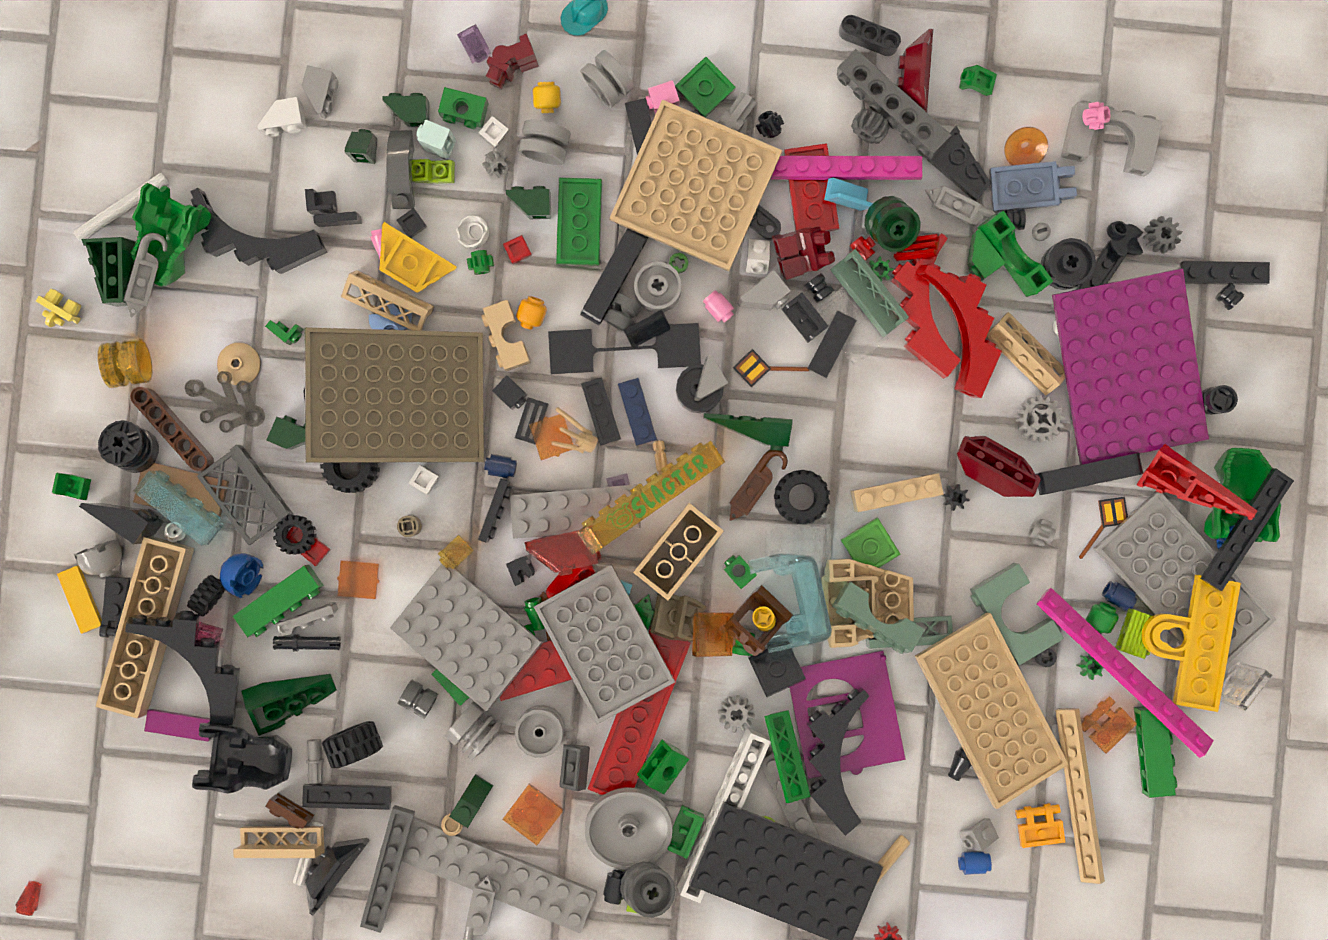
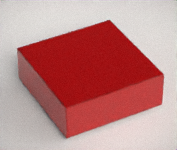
M523 235L503 244L512 264L532 255Z

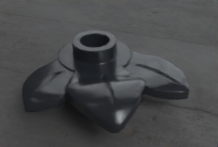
M1116 221L1107 227V234L1111 238V247L1118 256L1124 258L1126 254L1136 256L1143 253L1141 245L1137 240L1143 234V231L1133 224L1126 225L1122 221Z

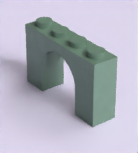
M1012 563L972 587L970 591L973 595L970 597L977 607H981L984 612L981 615L991 613L1017 665L1020 666L1060 642L1064 637L1055 622L1049 618L1023 632H1013L1004 624L1001 609L1005 599L1030 583L1020 564Z

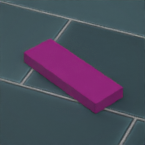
M155 709L147 711L145 732L207 742L211 741V738L199 736L200 723H208L210 718Z

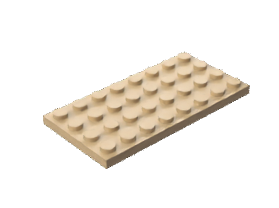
M985 613L915 655L920 668L994 808L1002 807L1068 765L991 613Z

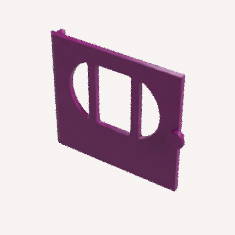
M884 651L803 666L801 669L806 680L789 687L808 779L822 776L809 761L808 757L810 756V750L816 744L823 742L818 736L813 737L812 730L807 725L810 721L807 709L809 707L847 700V695L850 693L806 700L810 690L819 682L827 679L845 681L854 689L857 688L859 690L863 688L869 695V698L859 707L863 727L847 730L844 738L864 735V738L856 750L850 754L840 756L841 772L850 771L852 774L858 775L866 767L906 760Z

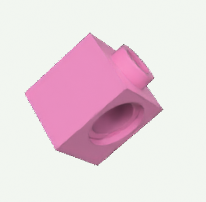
M673 80L648 88L649 96H646L649 109L653 108L655 115L662 100L679 106L680 100Z

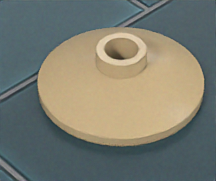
M233 343L226 346L220 352L217 359V369L220 376L227 383L236 386L252 382L259 374L261 367L260 357L256 350L244 343ZM238 359L240 364L238 367H234L233 362Z

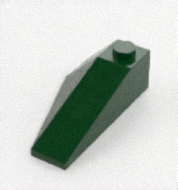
M703 414V419L765 446H770V450L783 451V447H789L793 419L770 417L756 419V417L752 416L734 417V415Z

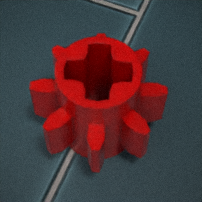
M860 236L850 247L852 251L856 249L866 261L875 253L873 247L876 244L870 236L867 239Z
M886 922V926H877L879 929L878 934H874L876 940H885L884 938H887L888 934H891L888 940H902L901 935L897 934L899 931L897 926L891 928L888 922Z

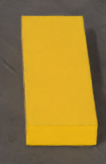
M79 565L58 573V579L80 633L83 634L100 627L102 624L101 616Z

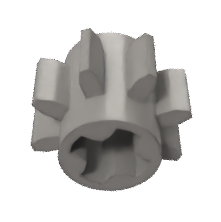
M493 149V151L485 154V162L482 165L489 176L495 174L500 177L508 172V165L511 162L503 150L499 153Z
M1040 519L1039 522L1034 521L1028 533V536L1033 538L1031 542L1039 546H1044L1045 543L1050 544L1056 533V529L1051 528L1053 523L1045 519Z

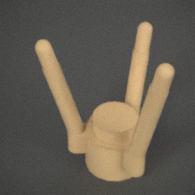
M557 407L555 410L582 432L578 435L560 427V431L576 439L575 444L578 446L552 441L551 444L584 453V451L591 453L597 444L598 438L592 435V431L583 427L566 412Z

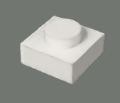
M492 116L479 131V134L497 148L510 131Z
M419 465L408 484L428 495L439 476Z

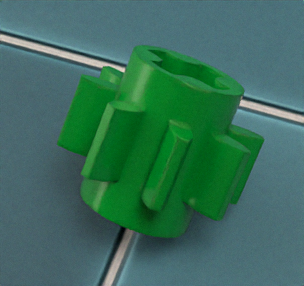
M487 250L471 252V258H467L468 269L474 270V275L490 273V267L494 266L492 254L487 255Z
M879 256L876 263L870 260L869 265L881 282L883 278L888 281L890 279L888 273L894 269L889 268L888 263L890 260L882 261L881 256ZM878 266H880L881 270H884L881 275H879L878 271H875Z
M1089 653L1088 657L1080 655L1082 660L1076 666L1082 669L1080 672L1081 676L1088 674V678L1094 680V675L1103 676L1101 673L1103 667ZM1094 663V667L1088 669V665Z

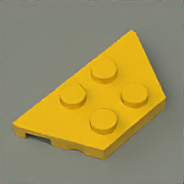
M383 222L379 270L418 293L456 269L457 266L386 222Z

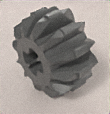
M861 109L851 125L853 132L859 138L871 144H879L886 137L890 128L888 121L883 118V115H879L870 109Z
M1160 216L1157 220H1151L1149 222L1150 226L1144 228L1148 234L1144 235L1143 239L1149 240L1146 247L1153 245V252L1160 250L1164 254L1168 250H1174L1176 248L1175 244L1181 242V239L1177 236L1181 235L1183 231L1176 229L1179 223L1172 224L1171 217L1165 220L1164 216Z

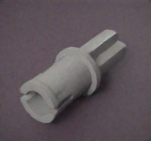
M321 739L307 740L308 760H306V763H308L309 783L318 784L322 782L321 762H324V759H321Z

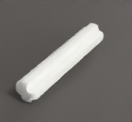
M314 821L310 826H323V824ZM309 832L306 839L311 844H317V832ZM300 858L293 880L295 885L304 886L313 858Z

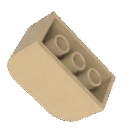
M688 503L633 573L666 600H669L724 531Z

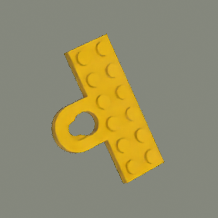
M1195 575L1188 617L1166 613L1150 617L1142 629V642L1151 654L1180 661L1173 697L1175 705L1218 712L1241 583L1228 581L1224 589L1218 591L1200 579L1201 575ZM1174 627L1180 628L1184 634L1182 644L1172 648L1168 643L1163 642L1160 639V634L1163 630H1170Z

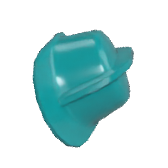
M572 0L562 11L560 17L562 27L571 35H584L604 19L608 11L607 1Z

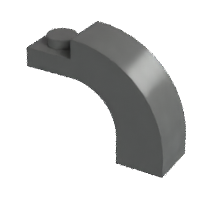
M412 130L390 131L386 168L388 193L391 194L392 209H412L415 207L412 184V157L414 154Z

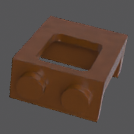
M761 585L751 593L723 627L727 629L728 634L732 638L737 639L743 645V648L748 653L756 656L765 650L766 644L781 626L791 619L793 614ZM759 607H767L772 610L776 623L772 630L765 631L756 640L739 621L749 610L754 612Z

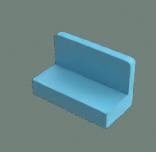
M836 178L828 179L824 200L859 211L867 210L873 204L866 201L868 195L867 188Z

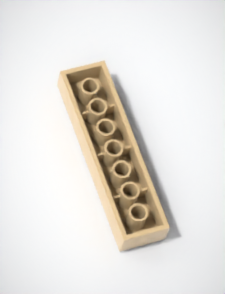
M154 536L143 538L95 707L137 719L147 715L167 645L144 635L125 632L126 622L134 615H145L150 619H156L157 617L174 619L194 552L193 547L172 543Z

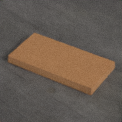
M154 463L149 469L140 472L133 503L219 523L222 509L198 479L197 475L199 473ZM205 476L209 484H218V478ZM222 479V486L228 487L229 481ZM221 488L220 498L224 502L227 489Z

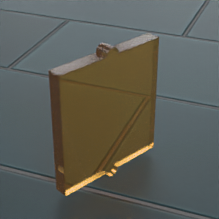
M561 414L549 418L544 417L543 420L529 424L540 460L553 456L559 457L561 453L572 450L551 444L552 441L573 445L571 436L559 430L560 427L568 429L565 418Z
M341 560L340 573L337 577V580H339L338 596L376 599L377 583L380 582L378 579L379 563Z

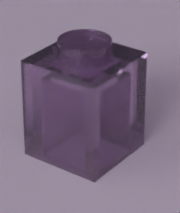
M476 24L457 34L472 64L484 61L491 54Z

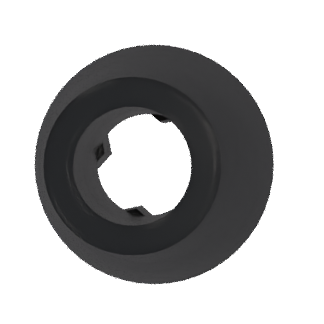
M962 747L955 751L948 776L956 781H960L961 777L972 766Z

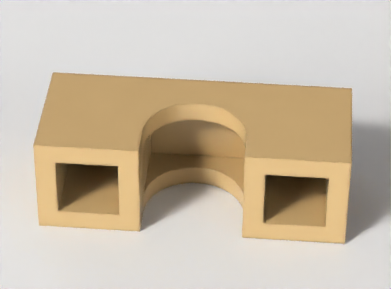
M505 300L483 308L484 314L481 317L485 327L489 326L492 334L488 336L492 347H497L499 355H496L499 367H504L505 371H510L531 363L523 341L508 343L504 339L506 327L517 323L510 302Z

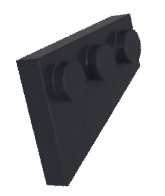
M955 126L950 132L951 138L949 142L932 160L928 158L927 161L969 197L977 201L991 185V182L979 162L975 160L967 142H964L958 127Z

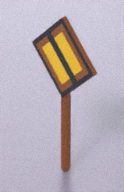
M753 349L733 367L750 387L754 386L768 371H809L808 367L768 366Z
M1125 497L1098 500L1101 526L1079 555L1080 559H1083L1105 527L1120 525L1128 517Z

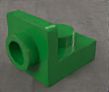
M979 65L964 68L960 76L959 88L962 90L970 88L985 96L992 95L997 74Z
M272 320L265 326L288 345L297 343L302 337L301 332L304 330L301 326L295 324L287 332L289 328L281 321L275 323Z

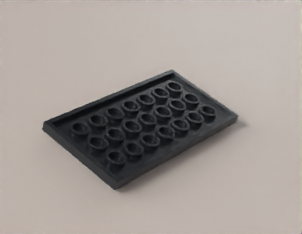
M723 801L693 871L689 885L825 939L853 940L883 866Z

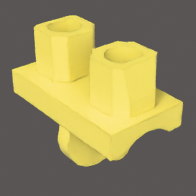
M52 288L44 297L38 296L36 302L51 310V312L44 310L42 313L46 317L45 324L49 327H53L56 324L63 326L65 321L60 319L61 317L69 322L73 321L78 324L81 318L77 315L82 305L68 299L64 307H61L59 303L64 295Z

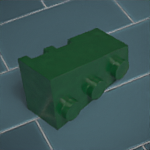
M124 237L81 239L89 254V264L93 266L96 275L94 279L102 303L116 307L127 306L124 297L134 265L131 251L136 241Z

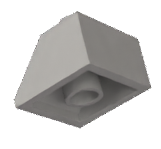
M774 270L742 295L737 304L745 308L771 310L775 307L778 310L789 299L787 296L790 293V289Z

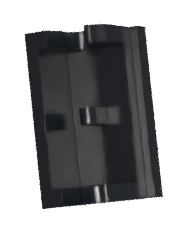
M803 292L781 309L807 343L829 327Z
M531 554L506 564L515 586L525 582V574L528 578L534 575L535 570L530 560L532 558Z

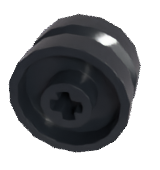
M1068 238L1061 240L1046 250L1041 258V264L1053 280L1049 285L1055 289L1067 290L1084 283L1091 277L1095 270L1096 259L1094 251L1087 243L1081 239Z
M703 364L689 366L682 371L677 379V399L683 408L692 413L701 414L709 412L717 406L723 396L724 387L700 401L694 400L696 395L695 388L699 384Z

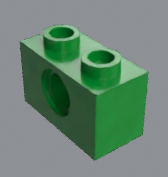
M444 87L438 113L444 122L455 124V122L464 123L463 126L470 129H476V127L483 128L489 103L486 97ZM461 106L468 107L467 112L464 114H459L458 109Z
M662 739L639 770L637 776L648 787L665 794L687 764L689 758L679 748Z

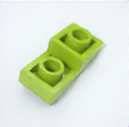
M412 160V182L455 183V162L453 160Z

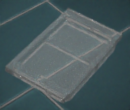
M844 287L814 307L828 326H830L837 310L857 320L842 348V351L853 364L863 359L864 356L875 348L880 347L882 343L889 339L887 336L883 337Z

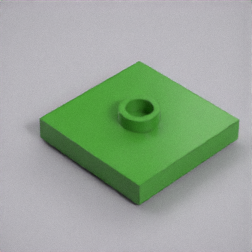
M878 517L841 539L853 560L877 568L901 555Z

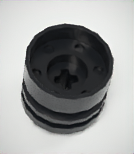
M121 420L107 425L101 432L98 440V451L107 463L127 472L140 473L149 469L155 463L159 454V444L156 437L149 431L140 428L132 422Z

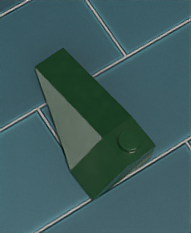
M331 674L263 682L244 689L241 693L247 713L258 736L282 727L286 724L285 720L293 715L299 716L303 713L302 709L310 704H317L337 691Z

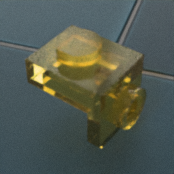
M458 535L438 553L441 557L439 561L447 569L449 567L455 569L474 549Z

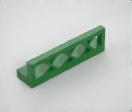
M789 710L764 716L786 803L811 797Z

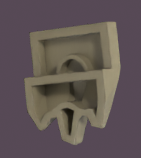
M658 593L650 633L670 640L694 641L700 639L697 629H706L709 625V622L700 616V612H704L706 606L686 595L680 597L673 594L669 600H666Z

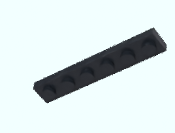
M1277 468L1271 469L1249 503L1258 512L1252 520H1249L1247 516L1241 515L1200 579L1218 591L1224 589L1294 482L1293 479Z

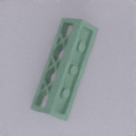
M856 249L830 269L883 337L909 318ZM851 258L854 259V261L858 264V266L855 265V263L851 260Z
M951 615L916 617L912 621L915 624L922 622L928 627L916 646L933 645L953 633ZM938 621H947V633H938L933 627ZM875 637L866 639V646L869 649L892 647L887 641L881 642Z

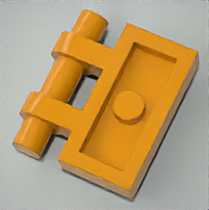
M1047 803L1041 807L1033 808L1031 806H1024L1023 809L1015 810L1016 818H1025L1026 821L1025 824H1017L1020 846L1022 848L1065 843L1063 821L1061 819H1053V814L1061 812L1059 804L1051 805ZM1033 816H1045V821L1034 822Z

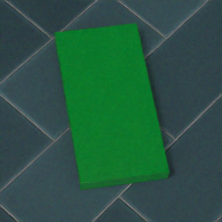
M559 177L556 264L600 266L602 179Z

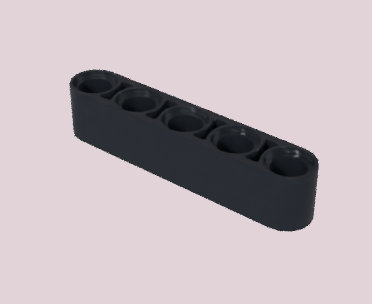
M627 228L580 313L582 317L597 325L602 323L649 237Z
M1136 453L1050 470L1035 475H1038L1041 479L1038 486L1039 495H1045L1143 474L1140 454Z

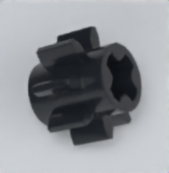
M766 111L759 116V124L756 125V128L763 137L774 138L781 133V125L784 124V121L777 112Z
M956 484L955 489L947 486L948 492L941 495L946 500L943 505H951V511H955L956 506L964 509L963 503L970 501L965 495L968 490H960V484ZM953 493L959 494V497L957 498L958 502L952 501V498L954 497Z

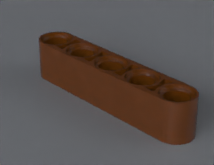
M136 387L132 390L130 394L132 403L192 470L204 471L214 463L212 455L154 390L145 387ZM143 392L147 394L145 402L141 401V394ZM160 408L161 416L157 419L155 411ZM172 424H174L176 427V431L173 435H171L169 432V427ZM186 440L190 442V448L187 451L183 447ZM200 456H203L205 459L202 467L197 462Z

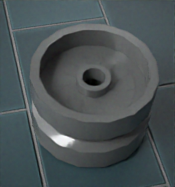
M644 861L636 863L626 870L620 886L622 898L627 905L641 916L650 918L660 916L670 908L676 891L674 881L667 872L652 862Z

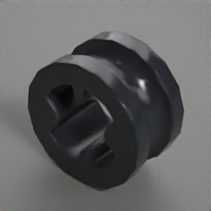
M1051 648L1035 656V661L1043 667H1051L1057 659L1056 653ZM1048 651V656H1051L1050 660H1045L1043 663L1041 654H1046Z

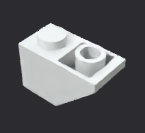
M297 97L276 100L258 124V130L267 137H275L281 132L298 133L301 131L300 129L307 128L303 104Z

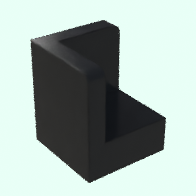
M305 189L306 209L311 215L338 213L336 193L334 191L317 192L314 189Z

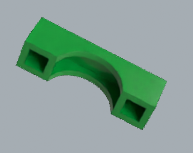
M1004 211L992 215L977 227V229L982 230L1005 261L1004 267L1026 297L1038 294L1053 282L1042 264L1032 260L1021 249L1015 237L1016 228Z

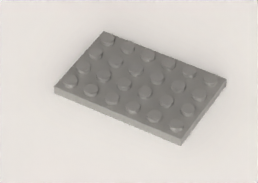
M445 560L390 627L391 630L486 712L491 709L543 644L541 640Z
M613 565L602 569L534 607L596 724L675 683Z

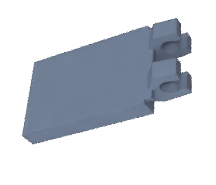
M1056 161L989 169L994 212L1005 211V209L1017 210L1019 208L1030 209L1059 206L1062 200L1074 199L1077 196L1076 187L1060 188V179L1073 177L1075 175V166L1059 167Z

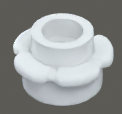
M171 522L165 527L164 535L169 542L181 541L186 536V527L178 522Z

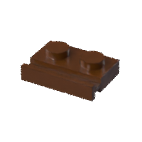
M280 793L271 797L265 806L270 809L269 812L272 815L288 820L289 825L297 829L305 828L315 815Z

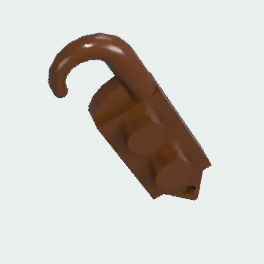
M768 450L762 456L729 502L731 504L730 521L743 515L747 516L771 483L773 475L767 464L772 457H780L783 461L781 468L782 470L786 469L788 459L783 451Z

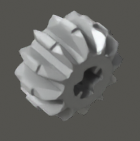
M736 695V701H733L732 697L728 696L729 704L722 701L721 705L725 709H718V714L724 715L719 718V722H726L724 726L726 730L733 725L732 731L734 733L737 731V726H740L741 731H745L744 723L748 726L752 725L751 721L747 718H755V714L749 712L754 707L752 704L747 705V698L740 702V695ZM738 709H740L741 711L739 712L741 716H735L733 718L732 711H738Z

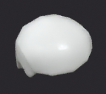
M477 215L465 217L456 229L458 242L467 248L481 247L489 238V227L486 220Z

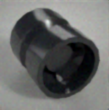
M1220 385L1206 388L1202 391L1206 414L1229 413L1237 405V393L1230 386Z

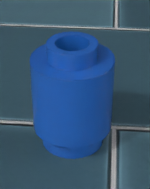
M984 851L962 852L961 857H958L959 870H963L964 875L986 874L987 871L992 870L991 856L989 853L985 854Z

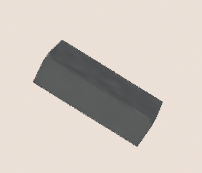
M563 745L560 788L573 791L586 789L589 746Z

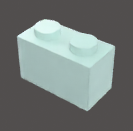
M425 120L424 124H421L417 130V140L425 151L444 159H449L456 143V139L450 129Z

